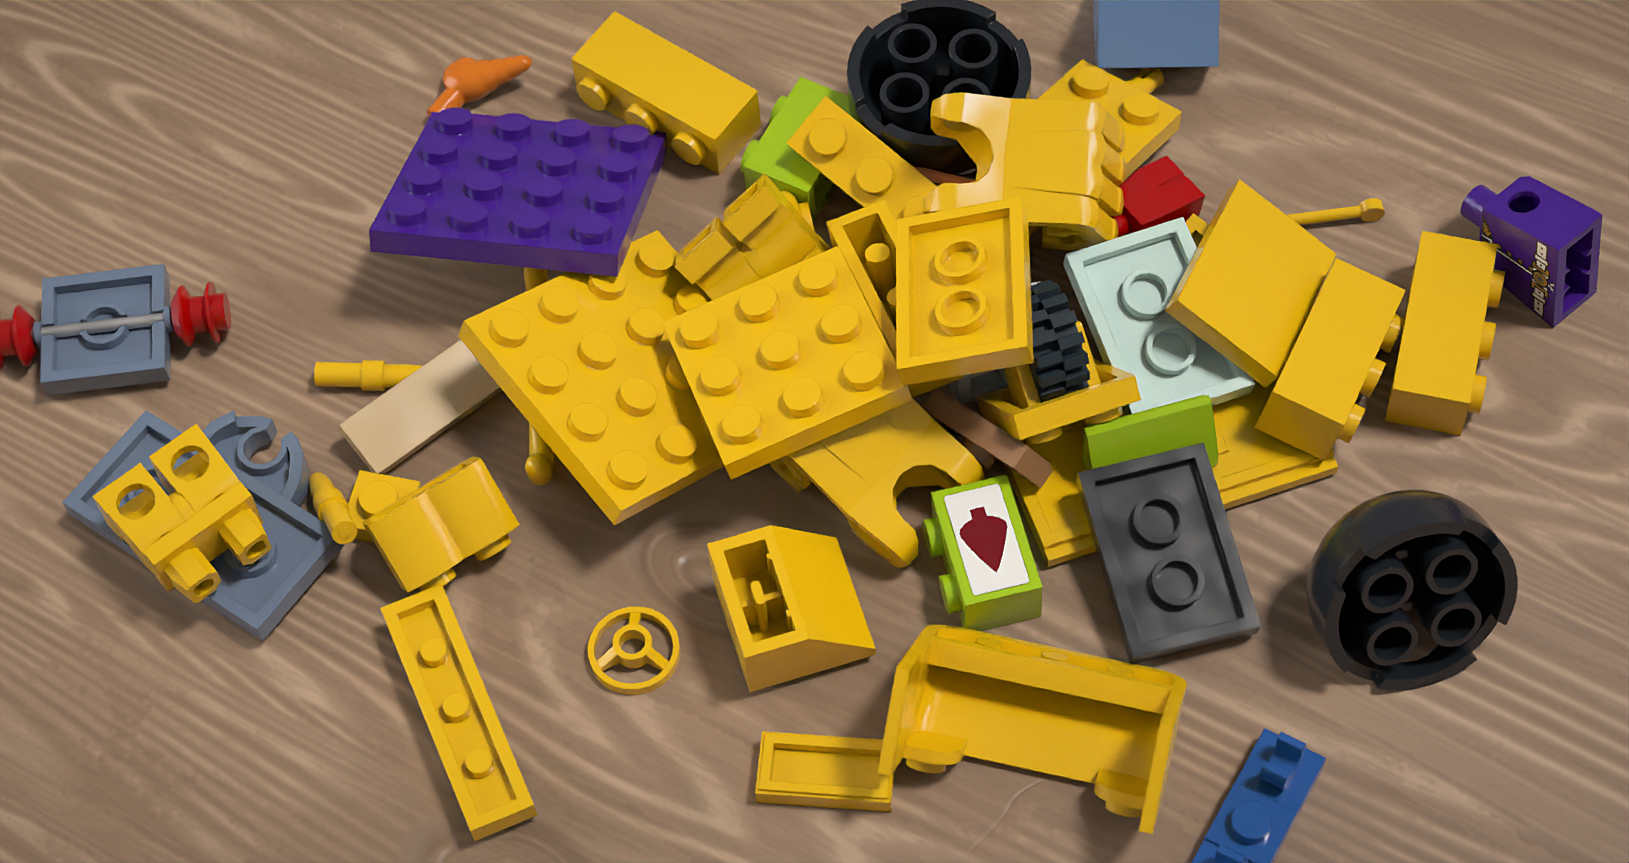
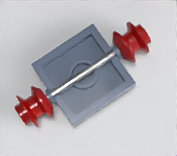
M164 264L42 278L41 321L35 322L34 318L22 305L15 306L11 319L1 320L0 318V370L4 367L6 356L17 355L23 366H30L38 348H41L40 383L46 395L170 381V332L175 331L176 335L187 347L193 346L197 333L208 332L215 343H220L222 330L231 329L229 300L226 293L217 294L214 284L207 282L204 293L201 296L192 297L184 285L179 286L170 305V276Z

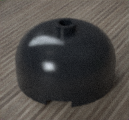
M912 0L902 3L901 12L888 17L874 28L867 25L851 49L847 65L848 99L851 116L914 167L927 168L956 176L977 171L975 162L957 140L936 135L931 129L930 114L932 101L945 94L952 93L1030 99L1031 60L1028 49L1023 39L1018 40L1008 28L996 20L995 11L968 0Z
M1421 489L1384 493L1359 504L1343 515L1321 540L1311 561L1307 579L1309 614L1316 632L1335 663L1344 673L1348 671L1358 677L1373 681L1378 689L1391 691L1411 690L1430 686L1454 676L1474 663L1477 658L1472 651L1489 636L1498 622L1507 625L1512 615L1518 592V577L1514 560L1508 549L1484 518L1473 508L1456 498L1443 493ZM1413 609L1438 645L1427 656L1419 660L1401 662L1410 656L1418 642L1417 630L1405 614L1406 611Z

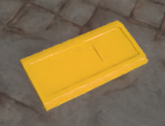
M1277 379L1266 388L1254 380L1255 386L1250 394L1212 406L1219 453L1218 464L1212 470L1224 509L1338 472L1339 466L1334 458L1333 450L1330 451L1326 461H1323L1255 428ZM1122 408L1123 414H1122L1121 416H1119V417L1126 416V415H1125V412H1124V410H1123V408ZM1084 419L1061 426L1063 434L1050 441L1026 444L1024 439L1019 440L1052 464L1050 467L1053 471L1042 488H1039L1004 465L1042 557L1046 560L1048 567L1096 552L1076 484L1078 472L1086 471L1082 460L1084 428L1092 425L1086 424Z

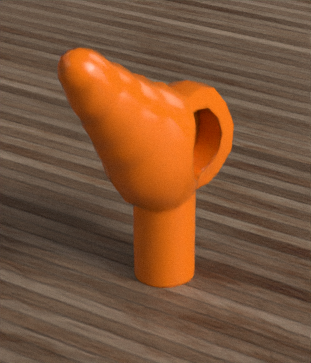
M526 55L490 60L462 57L452 62L443 73V83L446 89L426 111L428 116L430 117L432 112H440L447 108H461L465 103L478 101L528 70L532 63L531 58Z

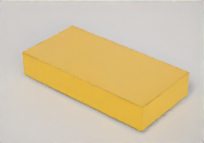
M762 731L755 790L756 802L891 812L895 771L892 776L877 774L883 744L882 739Z

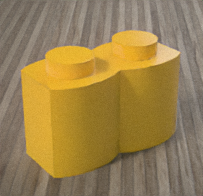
M475 456L450 468L419 489L393 502L362 522L401 589L406 592L419 588L420 592L439 584L444 586L456 577L453 566L472 554L475 555L478 561H482L500 552L512 542L508 533L520 525L481 458Z

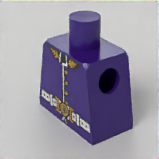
M1530 176L1519 177L1499 194H1496L1485 185H1478L1468 193L1461 205L1460 213L1480 228L1479 241L1498 244L1494 269L1505 271L1503 286L1547 324L1554 328L1596 293L1603 217L1601 213Z

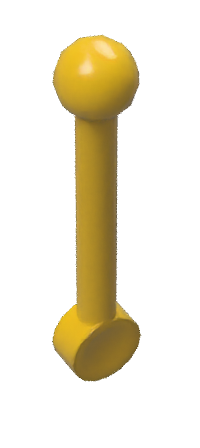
M1370 198L1362 201L1359 206L1288 214L1287 216L1297 224L1305 225L1360 217L1365 222H1373L1381 219L1385 212L1380 199Z

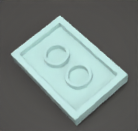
M1183 217L1065 255L1063 266L1103 362L1134 374L1136 377L1141 400L1122 406L1125 415L1203 394L1209 395L1212 406L1250 394L1255 386L1252 377L1165 312L1170 299L1197 250Z

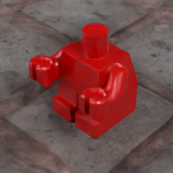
M1166 155L1139 168L1119 186L1123 191V210L1120 216L1110 217L1117 222L1118 237L1181 217L1186 222L1193 213L1199 217L1205 195Z

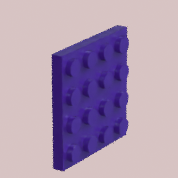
M447 108L440 112H432L369 229L370 252L618 277L666 156V133L656 131L653 135H650L645 127L633 124L620 127L589 125L587 122L579 119H565L559 122L534 120L518 113H509L501 116L472 114L469 110L463 108Z

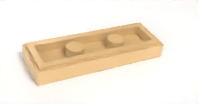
M459 340L339 425V431L372 473L384 475L500 393L502 389L462 340Z

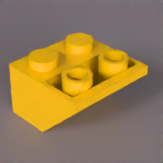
M769 525L707 544L713 582L749 692L876 655L872 636L836 537Z

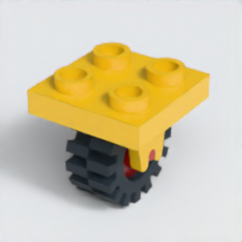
M1052 280L1031 285L1034 363L1004 368L1008 386L976 396L981 417L1019 440L1024 439L1026 444H1038L1053 440L1063 434L1061 426L1084 419L1086 424H1098L1113 420L1123 414L1122 406L1141 400L1134 374L1092 357L1082 323L1078 321L1074 310H1069V299L1066 294H1061L1060 286L1056 282L1053 283Z

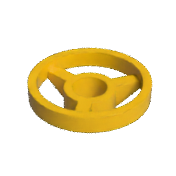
M625 607L608 614L595 626L588 642V658L594 675L605 687L620 694L639 695L656 690L671 678L679 664L680 643L675 627L660 612L647 607ZM641 618L656 622L670 635L673 642V650L669 661L654 649L650 632L641 626ZM629 619L628 625L621 627L615 633L613 647L596 661L597 644L604 632L617 622ZM630 639H640L645 643L643 649L634 654L626 653L621 648ZM618 663L628 668H639L648 663L661 670L657 676L640 683L619 682L607 676L603 671Z

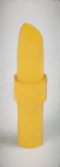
M363 360L362 363L316 361L314 382L315 386L361 388L362 391H385V388L391 389L422 366L386 364L385 360Z
M321 472L312 473L309 478V488L313 499V508L320 521L326 524L335 542L338 544L352 542L356 538L357 527L349 514V505L345 497L325 474Z

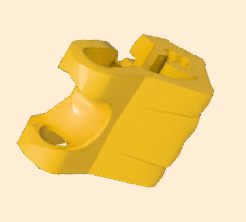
M971 93L945 94L932 101L930 114L931 129L936 135L957 140L975 162L977 174L975 181L972 183H943L935 187L923 198V214L1022 196L1028 212V226H1042V248L1078 251L1118 237L1117 222L1110 216H1120L1124 205L1123 191L1116 185L1123 184L1126 174L1125 159L1117 153L1123 149L1125 136L1122 123L1114 119L1105 110L1103 105L1090 101L1014 99Z
M913 398L912 401L769 463L798 492L806 489L813 483L847 517L852 532L870 549L898 568L908 566L918 556L916 532L897 511L896 499L899 494L907 487L939 485L944 489L986 480L982 466L976 458L941 427Z

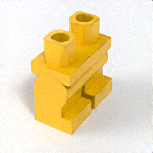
M763 174L724 210L723 221L717 216L677 252L675 268L692 285L696 283L706 292L711 300H715L825 252L830 247L814 232L766 174Z
M195 424L149 456L162 485L169 495L164 492L140 462L92 497L107 525L122 541H125L144 565L155 574L167 592L175 587L193 603H199L217 590L218 585L222 582L217 571L209 563L227 549H230L243 566L253 564L268 553L272 546L262 526L264 522L252 495L238 480L199 426ZM188 452H198L173 470L176 460L181 455ZM144 489L142 493L119 508L122 499L127 493Z

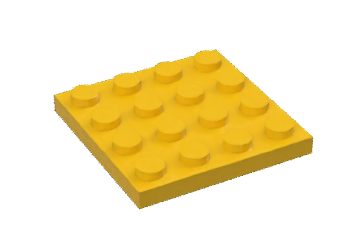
M658 230L631 242L618 277L566 272L464 320L458 334L462 342L614 525L725 466L662 324L664 321L712 300L696 283L692 285L675 268L677 252Z

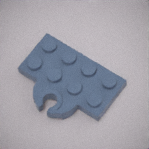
M146 410L62 502L68 514L141 561L125 541H122L107 525L92 496L140 462L164 492L169 495L162 485L149 456L178 437L182 432ZM233 410L211 421L202 432L231 468L238 480L252 495L264 522L262 526L272 548L253 564L244 566L230 549H227L209 563L217 571L222 582L218 585L217 590L201 601L263 641L345 544L335 542L326 524L300 507L308 493L310 470L299 440L293 432H289L281 439V450L275 459L264 464L253 463L250 461L253 453L258 448L272 443L277 434V429L273 419L262 416H236ZM188 452L181 455L176 460L173 470L198 452ZM144 489L127 493L122 499L119 508L142 493Z

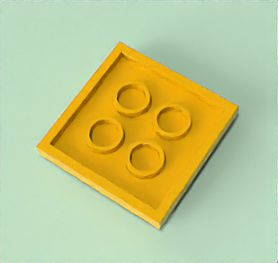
M839 246L662 322L731 480L912 401L908 385L903 386L896 370V361Z

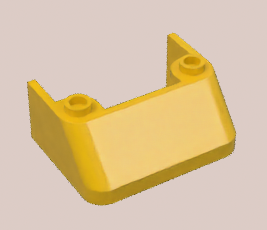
M929 625L922 630L896 667L877 774L892 776L902 758L906 759V765L912 769L927 773H942L946 770V765L959 763L964 755L1093 783L1095 784L1094 793L1106 801L1105 808L1108 811L1126 817H1141L1139 832L1153 834L1162 804L1187 681L1176 674L1156 668L957 626Z

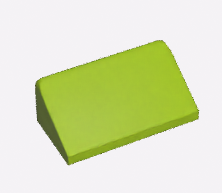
M1203 394L1118 417L1107 422L1086 426L1084 428L1082 454L1086 470L1203 442L1211 467H1215L1218 464L1219 453L1211 399L1209 395Z

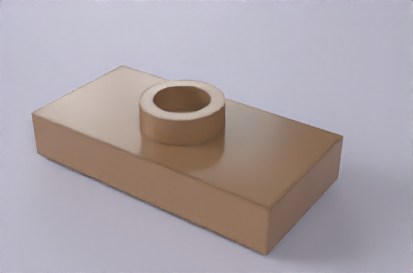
M933 390L922 406L929 415L964 438L961 444L976 458L979 464L990 470L995 461L998 460L1039 488H1042L1052 473L1053 469L1050 467L1052 464L1039 454L944 392Z

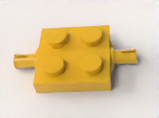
M1082 59L1038 98L1090 101L1103 105L1105 110L1119 123H1122L1124 128L1125 141L1123 149L1117 153L1125 159V179L1179 130L1182 111L1150 95L1164 82V76L1158 67L1153 71V67L1142 68L1130 81H1123Z

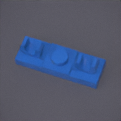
M1264 728L1192 863H1274L1324 768L1326 758L1307 749L1306 743L1282 731L1278 735Z

